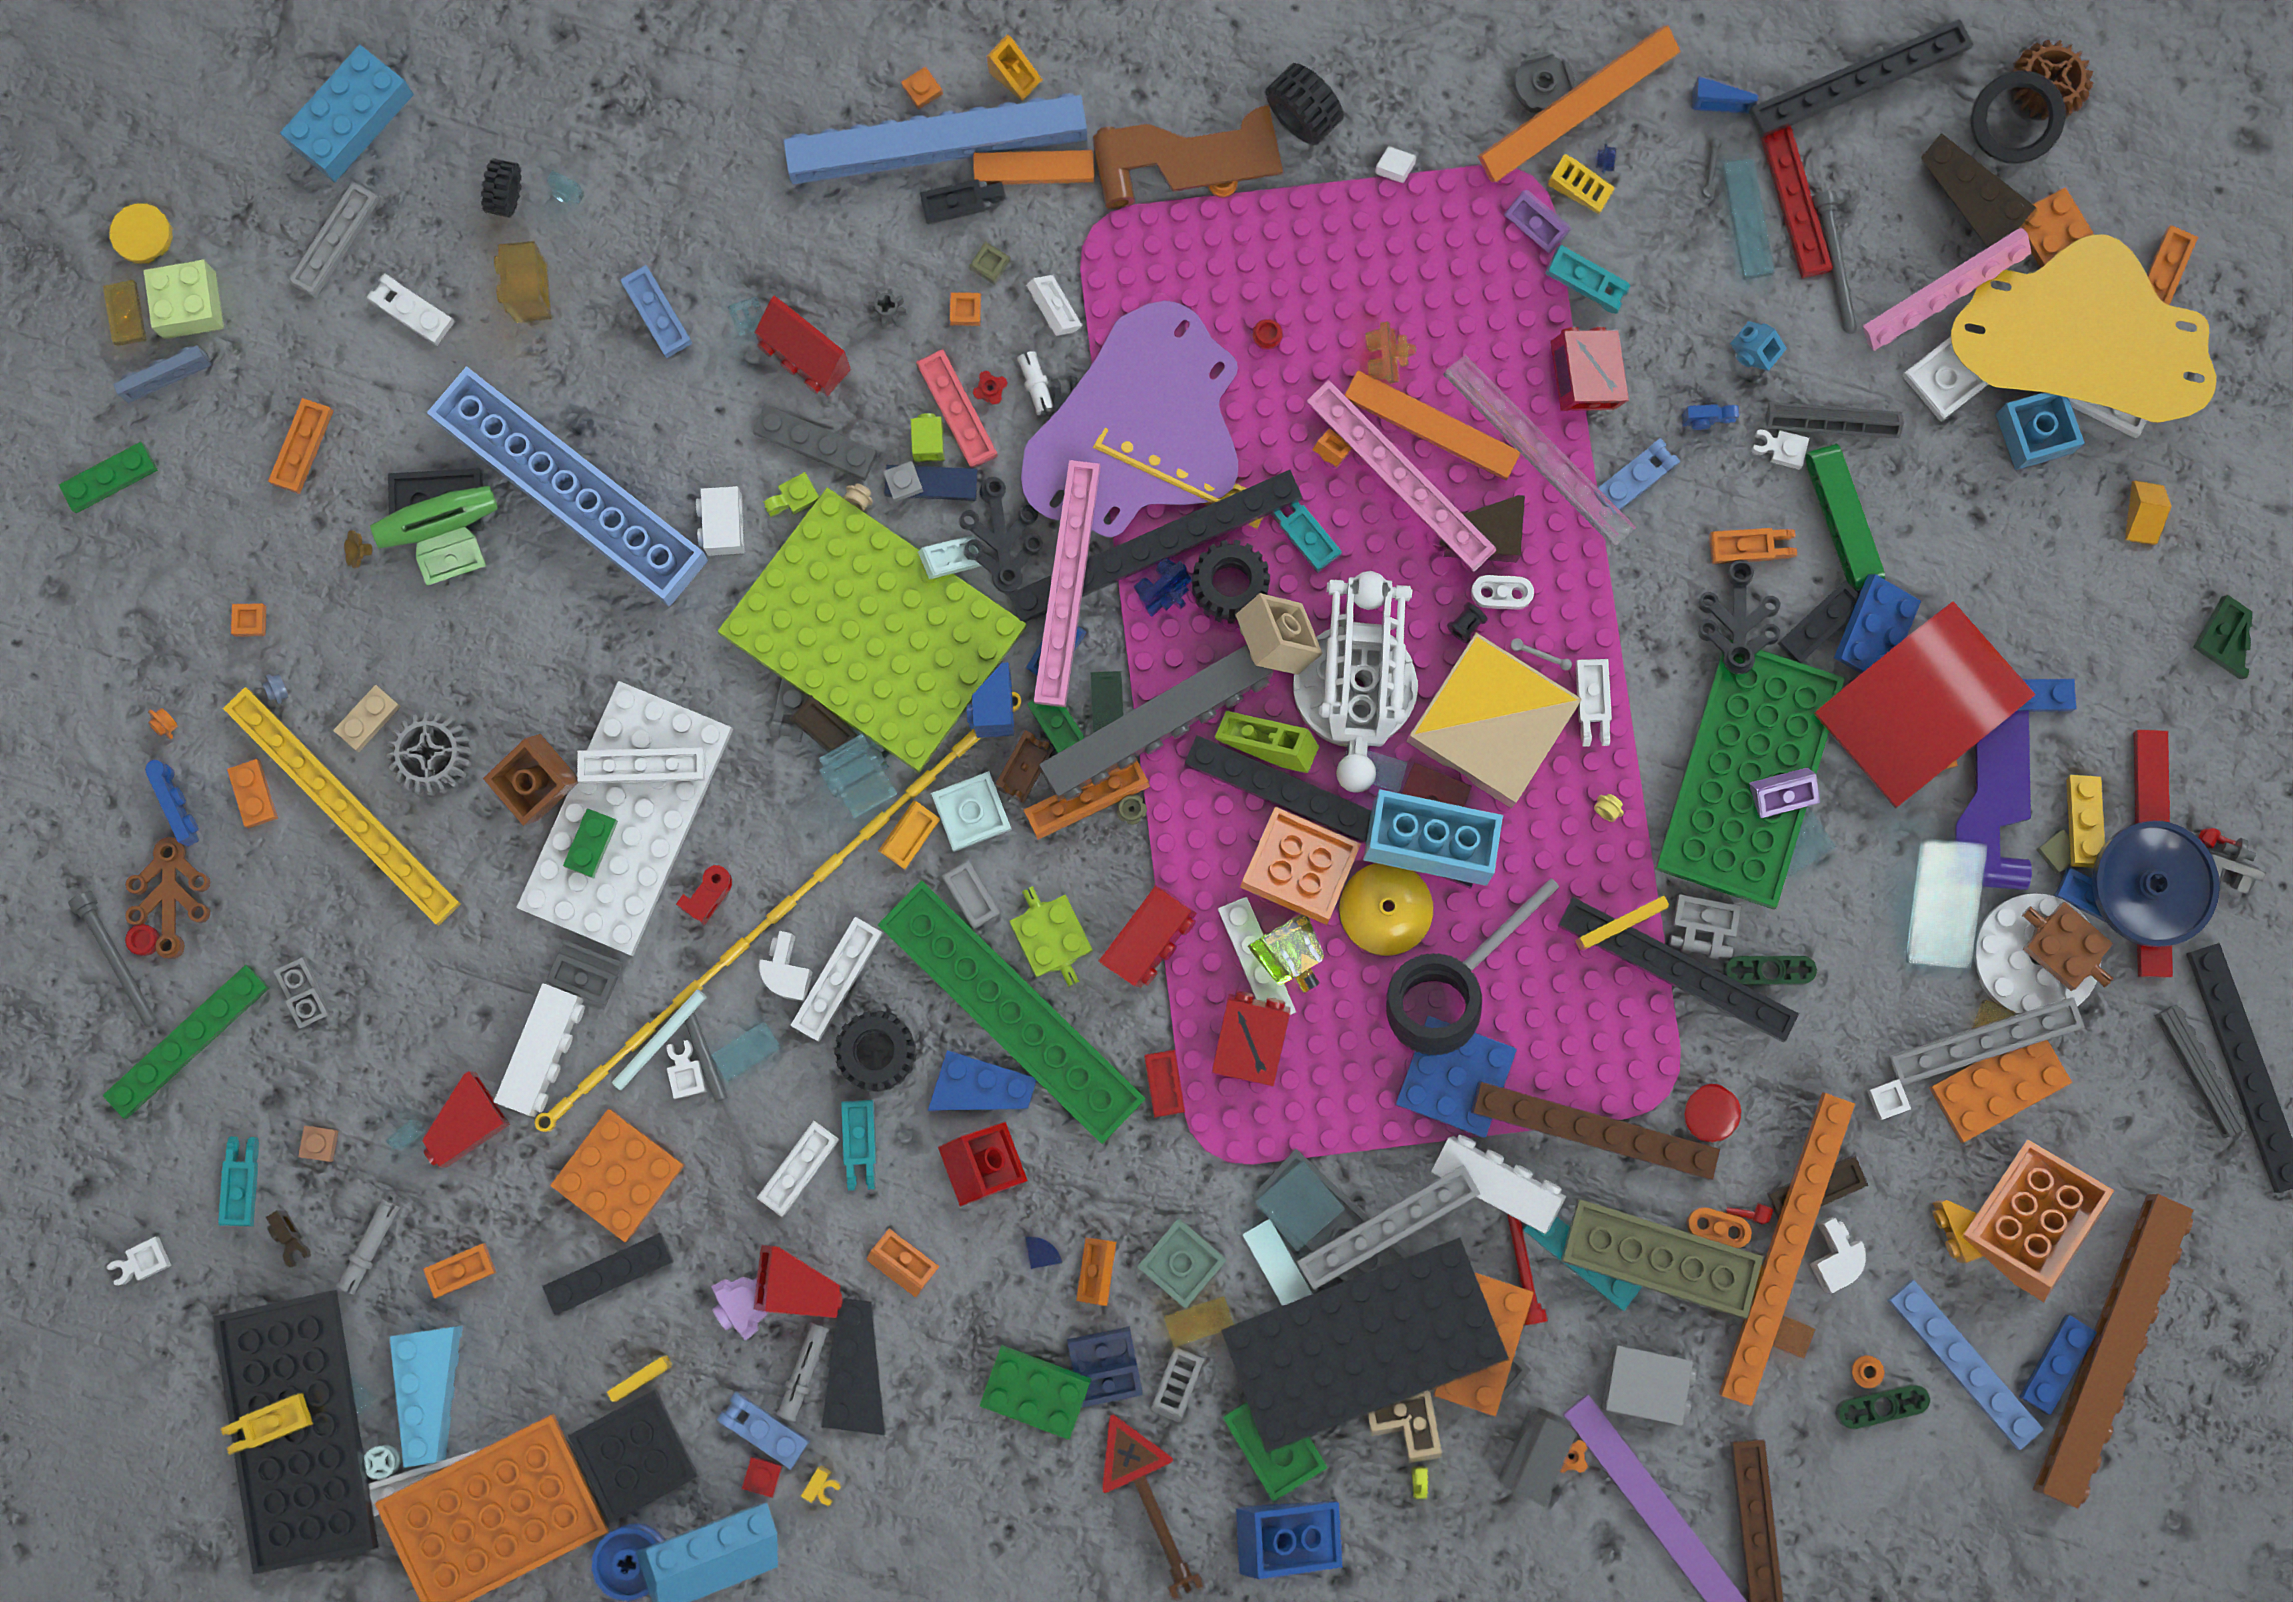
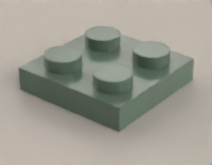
M1178 1218L1137 1267L1186 1309L1227 1259Z

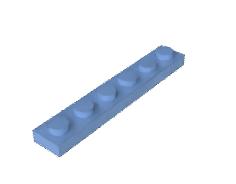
M1915 1280L1908 1281L1887 1300L2017 1450L2024 1448L2044 1430Z

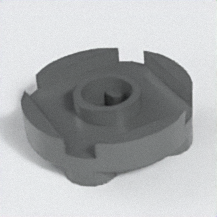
M1534 53L1526 57L1517 70L1514 79L1516 97L1528 112H1541L1573 89L1575 84L1574 72L1567 61L1564 59L1561 61L1559 58L1554 57L1553 53ZM1539 77H1544L1546 81L1551 80L1552 82L1546 89L1537 85Z

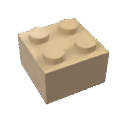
M1259 593L1235 614L1240 625V632L1244 636L1250 650V657L1256 666L1298 675L1323 654L1302 603Z

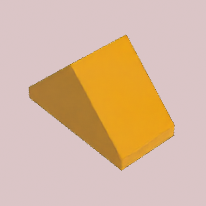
M1006 35L987 55L989 74L1022 101L1043 80L1010 35Z
M2132 481L2125 535L2126 541L2151 545L2158 543L2172 507L2164 485Z

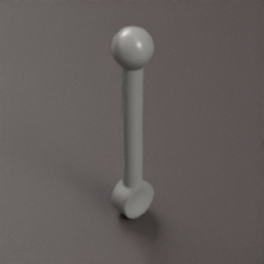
M1516 638L1511 642V649L1513 651L1523 650L1558 664L1565 671L1572 667V662L1569 659L1562 660L1526 646L1521 639Z

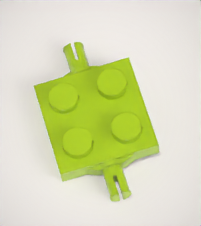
M1034 886L1029 887L1028 890H1023L1022 894L1027 901L1029 909L1023 915L1010 920L1009 924L1035 978L1049 972L1061 971L1067 987L1072 986L1073 983L1075 985L1080 980H1078L1072 964L1078 958L1091 953L1093 949L1066 894L1050 902L1041 903L1034 890Z

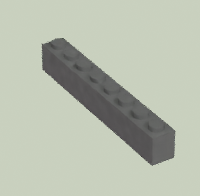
M1245 645L1039 764V769L1058 802L1064 798L1066 801H1070L1082 794L1081 788L1091 782L1096 786L1110 777L1108 774L1110 771L1117 767L1120 770H1124L1137 761L1135 757L1146 751L1149 755L1163 747L1162 741L1173 736L1174 739L1183 736L1190 731L1189 726L1198 720L1201 724L1209 721L1217 715L1216 710L1226 705L1227 708H1231L1244 699L1242 695L1248 691L1253 690L1256 693L1270 684L1269 679L1272 678L1273 670L1256 666L1250 657L1248 645Z

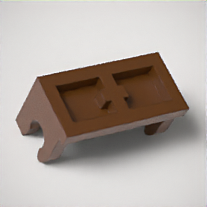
M1025 730L995 783L996 789L1024 804L1041 774L1039 764L1048 760L1053 752L1050 744L1036 739L1032 733Z

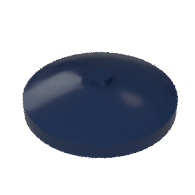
M2146 821L2133 824L2118 831L2105 843L2094 864L2092 888L2099 912L2116 933L2142 946L2164 947L2189 940L2207 925L2217 907L2220 881L2217 866L2210 851L2197 836L2187 829L2170 822Z

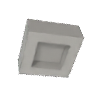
M912 461L883 471L894 502L923 492Z

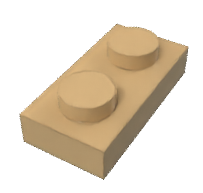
M375 684L333 731L357 752H360L401 706Z

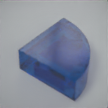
M1025 1237L1031 1269L1063 1263L1058 1250L1050 1242L1038 1237Z

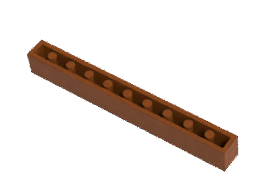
M2160 1194L2146 1195L2096 1324L2095 1331L2097 1333L2084 1355L2033 1487L2034 1491L2078 1509L2081 1504L2086 1502L2090 1493V1486L2088 1484L2091 1476L2098 1471L2101 1465V1450L2104 1443H2108L2113 1434V1426L2111 1424L2114 1416L2121 1411L2124 1405V1390L2126 1385L2132 1382L2136 1374V1366L2134 1364L2137 1356L2146 1348L2148 1342L2147 1330L2149 1325L2155 1322L2159 1314L2157 1304L2161 1294H2165L2169 1288L2171 1279L2168 1276L2172 1265H2175L2181 1257L2182 1248L2180 1245L2182 1239L2192 1228L2193 1218L2191 1216L2194 1209Z

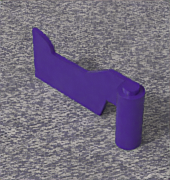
M2016 711L1975 744L1976 792L1955 824V852L1952 853L1950 859L1945 860L1943 867L1944 877L1948 878L1950 884L2027 890L2030 886L2032 866L2029 859L2000 857V827L2023 822L2031 818L2029 711Z

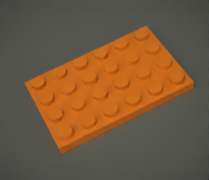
M554 1413L374 1503L420 1602H470L609 1531Z

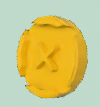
M146 203L132 204L123 208L114 217L110 225V240L113 248L125 260L135 264H148L155 261V258L159 255L163 256L168 251L172 242L173 229L167 217L157 207Z

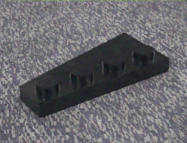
M842 1298L841 1308L837 1311L821 1427L886 1435L872 1302Z

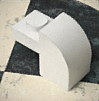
M779 931L778 938L773 937L769 955L773 956V961L760 959L759 969L762 980L777 995L786 999L805 1002L813 972L810 969L789 965L795 936L792 933Z
M1827 1218L1817 1223L1832 1253L1810 1263V1266L1824 1293H1834L1853 1283L1860 1276L1865 1266L1866 1253L1862 1241L1848 1243L1847 1239L1850 1238V1235L1841 1221L1837 1222L1836 1218Z

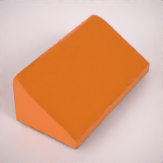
M890 1228L876 1243L866 1258L870 1264L914 1297L919 1295L939 1268L936 1263Z

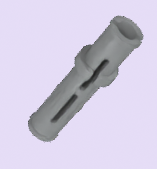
M384 1199L380 1200V1204L355 1252L349 1254L347 1259L350 1261L336 1287L355 1295L366 1270H371L374 1264L371 1261L397 1211L400 1209L399 1206Z
M812 1322L809 1324L810 1326L790 1380H786L785 1387L787 1389L780 1409L777 1412L778 1416L791 1421L797 1420L796 1417L805 1394H809L810 1388L808 1384L827 1332H829V1328Z

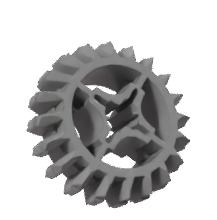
M425 712L423 720L416 714L412 715L413 724L410 725L406 721H401V725L405 730L402 733L394 730L393 735L398 738L397 741L387 742L390 748L395 749L394 752L386 754L387 759L395 761L388 768L391 772H397L394 779L398 783L404 781L403 788L408 791L414 788L416 794L422 795L426 789L428 795L434 796L437 787L441 793H446V783L456 787L458 785L454 779L456 775L461 778L466 777V773L461 770V767L471 766V762L464 759V756L472 754V749L464 747L470 742V738L468 736H461L464 728L460 725L455 726V720L451 717L444 721V715L441 713H437L433 719L431 713ZM434 731L446 733L452 747L439 746L437 738L434 737ZM420 735L419 743L415 747L409 748L413 740ZM431 748L435 751L434 756H431V759L428 760L423 756L425 752H428V749ZM407 760L420 762L421 769L425 771V777L415 776L409 769ZM450 760L447 767L438 774L440 764Z

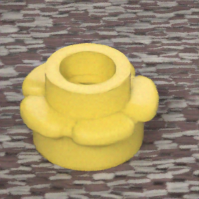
M1607 794L1606 796L1600 795L1597 798L1594 810L1605 820L1614 822L1618 816L1622 817L1624 814L1623 810H1621L1623 804L1616 796Z

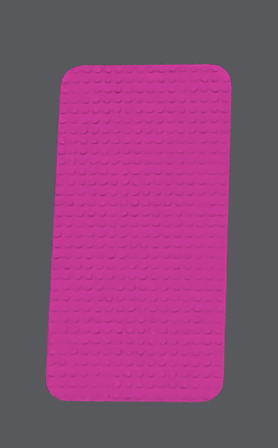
M1477 165L1409 173L1404 183L1381 176L1233 193L1231 196L1224 198L1214 195L1135 204L1109 212L1091 228L1082 245L1080 272L1091 363L1093 364L1115 322L1120 317L1149 303L1160 301L1176 302L1191 309L1200 317L1212 339L1227 350L1237 361V375L1220 397L1219 402L1220 412L1232 438L1238 459V477L1235 483L1249 488L1291 470L1303 497V500L1299 501L1300 505H1304L1342 551V555L1317 573L1282 531L1279 523L1269 514L1263 517L1258 529L1248 524L1118 581L1134 709L1247 645L1244 636L1240 632L1238 620H1235L1234 624H1228V620L1222 619L1221 622L1215 621V616L1210 615L1208 617L1204 614V609L1197 606L1196 597L1193 596L1192 575L1195 563L1199 561L1201 553L1203 551L1206 553L1208 547L1212 544H1215L1217 547L1220 545V541L1227 540L1228 544H1233L1234 540L1241 541V546L1245 547L1248 543L1253 546L1252 551L1255 553L1259 551L1263 555V562L1266 561L1269 567L1270 584L1268 595L1302 603L1316 637L1331 629L1333 595H1328V592H1326L1327 582L1330 580H1342L1344 583H1348L1349 577L1355 578L1362 572L1373 571L1381 574L1386 580L1392 581V587L1403 585L1411 586V589H1413L1412 599L1410 598L1409 601H1405L1403 644L1406 645V650L1412 659L1418 679L1417 698L1405 724L1393 736L1389 737L1384 745L1380 747L1368 746L1367 757L1372 760L1376 768V778L1369 789L1354 793L1347 791L1340 785L1336 770L1339 762L1348 755L1349 747L1333 744L1321 738L1310 729L1301 717L1295 703L1293 694L1294 674L1272 669V678L1269 679L1270 684L1256 693L1253 690L1248 691L1242 695L1244 699L1231 708H1227L1226 705L1216 710L1217 715L1209 721L1201 724L1198 720L1189 726L1190 731L1177 739L1171 736L1162 741L1163 747L1148 755L1145 751L1139 755L1141 768L1150 785L1149 788L1144 789V797L1147 806L1146 814L1155 885L1168 890L1197 913L1193 918L1196 921L1193 928L1187 935L1181 934L1175 942L1177 946L1175 952L1168 960H1164L1175 1051L1185 1106L1184 1115L1190 1133L1205 1151L1228 1163L1261 1164L1285 1161L1295 1149L1305 1158L1442 1142L1447 1141L1452 1136L1458 1138L1459 1134L1468 1138L1479 1137L1395 1105L1415 1050H1411L1405 1044H1402L1394 1035L1389 1025L1386 1013L1388 986L1394 973L1406 961L1408 962L1409 959L1422 954H1446L1464 962L1550 878L1559 885V888L1472 970L1482 992L1481 1019L1475 1033L1517 1048L1504 1088L1615 1120H1623L1652 1111L1670 1095L1680 1074L1681 1046L1671 984L1595 945L1584 951L1580 950L1575 942L1580 937L1557 926L1572 897L1618 919L1658 899L1599 496L1595 491L1597 483L1586 411H1561L1550 341L1561 334V330L1573 327L1567 286L1544 273L1561 242L1551 253H1548L1504 215L1524 190L1530 191L1555 214L1556 212L1550 195L1532 175L1517 168L1497 182H1491L1483 166ZM1187 320L1181 321L1175 329V337H1182L1190 325ZM1261 320H1274L1282 328V341L1274 349H1262L1253 341V328ZM1217 362L1209 372L1211 379H1216L1225 367L1224 363ZM1358 370L1521 451L1507 481L1354 405L1462 514L1517 495H1524L1521 556L1517 563L1486 560L1473 572L1461 558L1444 557V547H1439V536L1353 449L1338 467L1324 461L1319 454L1312 450L1329 428L1333 429L1308 405L1307 400L1328 380L1345 395ZM1203 503L1146 505L1139 509L1121 534L1113 537L1114 547L1202 509L1207 505ZM1116 506L1110 509L1111 523H1113L1120 512ZM1288 506L1281 509L1286 517L1294 513ZM1228 567L1215 573L1212 584L1222 595L1234 597L1241 595L1248 589L1249 580L1241 570ZM1484 575L1516 576L1526 578L1531 582L1534 588V596L1529 605L1523 609L1482 608L1472 600L1471 588L1474 582ZM1489 589L1481 590L1483 597L1489 598L1492 596ZM1513 590L1512 596L1515 599H1521L1522 593L1519 590ZM1347 594L1340 596L1339 615L1345 614ZM1395 598L1391 599L1390 617L1397 619L1398 601ZM1467 602L1478 607L1488 618L1485 624H1480L1471 634V639L1475 633H1478L1576 696V660L1608 659L1612 716L1609 746H1602L1600 742V722H1590L1592 741L1590 746H1582L1581 723H1579L1577 707L1512 808L1475 786L1462 773L1440 764L1406 742L1469 644L1456 638L1447 627L1449 622H1454L1465 610L1464 605ZM1354 603L1353 622L1382 625L1383 605L1376 609L1366 610ZM1396 628L1390 630V635H1392L1395 638ZM1516 638L1521 639L1526 646L1562 660L1569 659L1572 662V667L1565 671L1561 669L1560 665L1523 650L1513 651L1511 649V642ZM1355 678L1356 684L1364 688L1363 682ZM1225 712H1235L1309 729L1319 745L1309 772L1304 773L1279 767L1217 741L1215 735ZM1198 735L1372 811L1373 801L1379 789L1402 793L1415 762L1472 786L1464 807L1503 815L1494 875L1487 886L1473 883L1472 888L1469 889L1441 876L1414 871L1426 883L1433 900V918L1427 934L1415 947L1402 954L1394 956L1371 954L1352 942L1343 929L1339 914L1340 898L1347 882L1362 868L1375 864L1374 862L1363 860L1366 844L1185 766L1184 763ZM1612 794L1616 796L1623 804L1621 810L1624 812L1623 816H1618L1614 822H1609L1602 818L1594 810L1597 798L1600 795ZM1277 807L1354 840L1361 845L1328 924L1325 925L1307 917L1309 920L1307 924L1300 927V929L1292 931L1294 939L1299 944L1298 949L1289 934L1279 938L1277 942L1274 941L1273 945L1268 946L1296 1010V1013L1289 1017L1273 1087L1212 1073V1067L1228 995H1235L1236 991L1253 994L1220 917L1218 908L1247 896L1264 938L1302 916V914L1240 888L1274 808ZM1383 902L1382 907L1386 912L1394 910L1392 902ZM1661 912L1631 926L1665 944ZM1302 931H1305L1312 947L1322 961L1300 974V948L1302 949L1301 952L1316 959L1307 946V953L1304 952L1306 951L1304 932ZM1280 945L1282 950L1289 956L1299 975H1294L1288 962L1282 955L1281 949L1278 948ZM1314 973L1320 984L1310 990L1304 978ZM1439 981L1422 982L1410 988L1403 999V1010L1406 1015L1422 1026L1428 1015L1452 1024L1460 1019L1466 1007L1465 1000L1458 990L1449 984ZM1492 1119L1487 1136L1532 1130Z

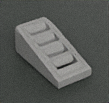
M1174 1347L1153 1401L1152 1412L1176 1422H1181L1204 1358ZM1176 1360L1193 1366V1372L1176 1366ZM1171 1373L1189 1379L1188 1384L1171 1378ZM1166 1386H1171L1185 1393L1183 1397L1165 1390ZM1165 1398L1180 1406L1178 1409L1161 1403V1399Z

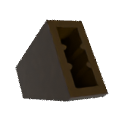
M1517 495L1463 514L1495 546L1497 551L1487 560L1517 563L1520 558L1524 495ZM1439 537V547H1444L1443 556L1460 558Z

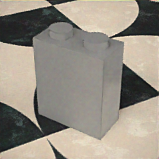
M1612 1344L1601 1408L1682 1426L1683 1419H1688L1691 1409V1401L1687 1400L1689 1387L1694 1386L1696 1379V1368H1692L1693 1361Z

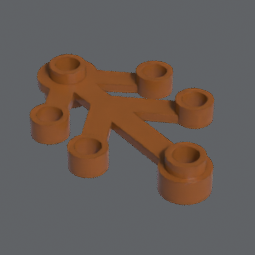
M166 837L158 841L153 849L154 860L139 875L130 876L125 884L126 889L130 893L141 895L146 892L148 883L162 871V882L139 906L130 907L125 913V918L132 925L144 924L147 921L148 915L162 901V936L157 939L155 948L161 957L167 959L180 957L185 948L182 938L176 935V900L188 911V916L192 921L204 923L210 917V909L206 905L198 903L176 882V869L189 879L188 884L190 888L198 892H204L210 887V878L206 874L197 871L185 859L186 850L184 845L178 843L177 839L172 837ZM171 847L173 850L172 855L169 858H165V849ZM203 877V885L197 888L195 885L196 879ZM139 879L141 887L138 890H134L132 885L134 881ZM198 908H202L204 914L201 918L197 919L195 911ZM139 910L141 917L138 921H134L132 915L135 911ZM167 940L172 942V947L169 951H165L163 948Z

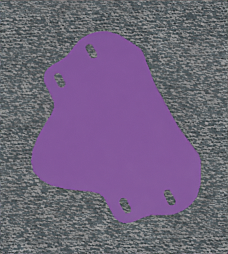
M1160 301L1142 306L1120 317L1115 322L1091 367L1060 409L1025 446L1021 474L1023 492L1031 506L1039 513L1050 519L1061 520L1063 500L1056 508L1050 506V501L1058 490L1065 491L1069 460L1098 463L1101 466L1092 530L1106 537H1114L1121 534L1139 509L1146 505H1187L1209 502L1094 449L1093 446L1104 428L1109 430L1102 444L1218 499L1233 489L1238 477V459L1232 438L1221 415L1219 402L1220 397L1237 375L1238 365L1235 358L1212 339L1202 320L1195 312L1176 302ZM1187 320L1190 325L1182 337H1175V329L1181 321ZM1217 362H1223L1225 365L1223 371L1216 379H1211L1209 372ZM1129 441L1133 444V450L1130 453H1124L1121 450L1123 442ZM1152 454L1161 458L1159 465L1152 466L1149 463V457ZM1177 469L1188 473V476L1184 479L1179 478L1176 475ZM1204 483L1214 487L1215 490H1205ZM1112 507H1118L1120 512L1113 523L1110 525L1105 524L1104 517Z

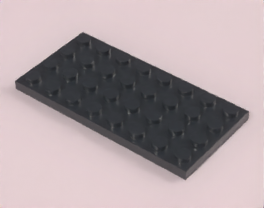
M1460 1237L1221 1330L1266 1453L1273 1452L1509 1360Z
M337 1290L212 1316L229 1424L239 1421V1418L301 1393H303L312 1420V1425L255 1448H247L234 1453L253 1575L378 1549L379 1545ZM243 1429L231 1434L232 1444L246 1440Z

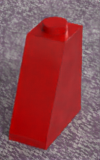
M468 1071L463 1074L422 1140L426 1146L423 1152L433 1166L437 1164L439 1167H449L510 1125L476 1072Z
M761 1245L753 1309L763 1312L837 1318V1311L840 1310L842 1305L841 1285L780 1247Z

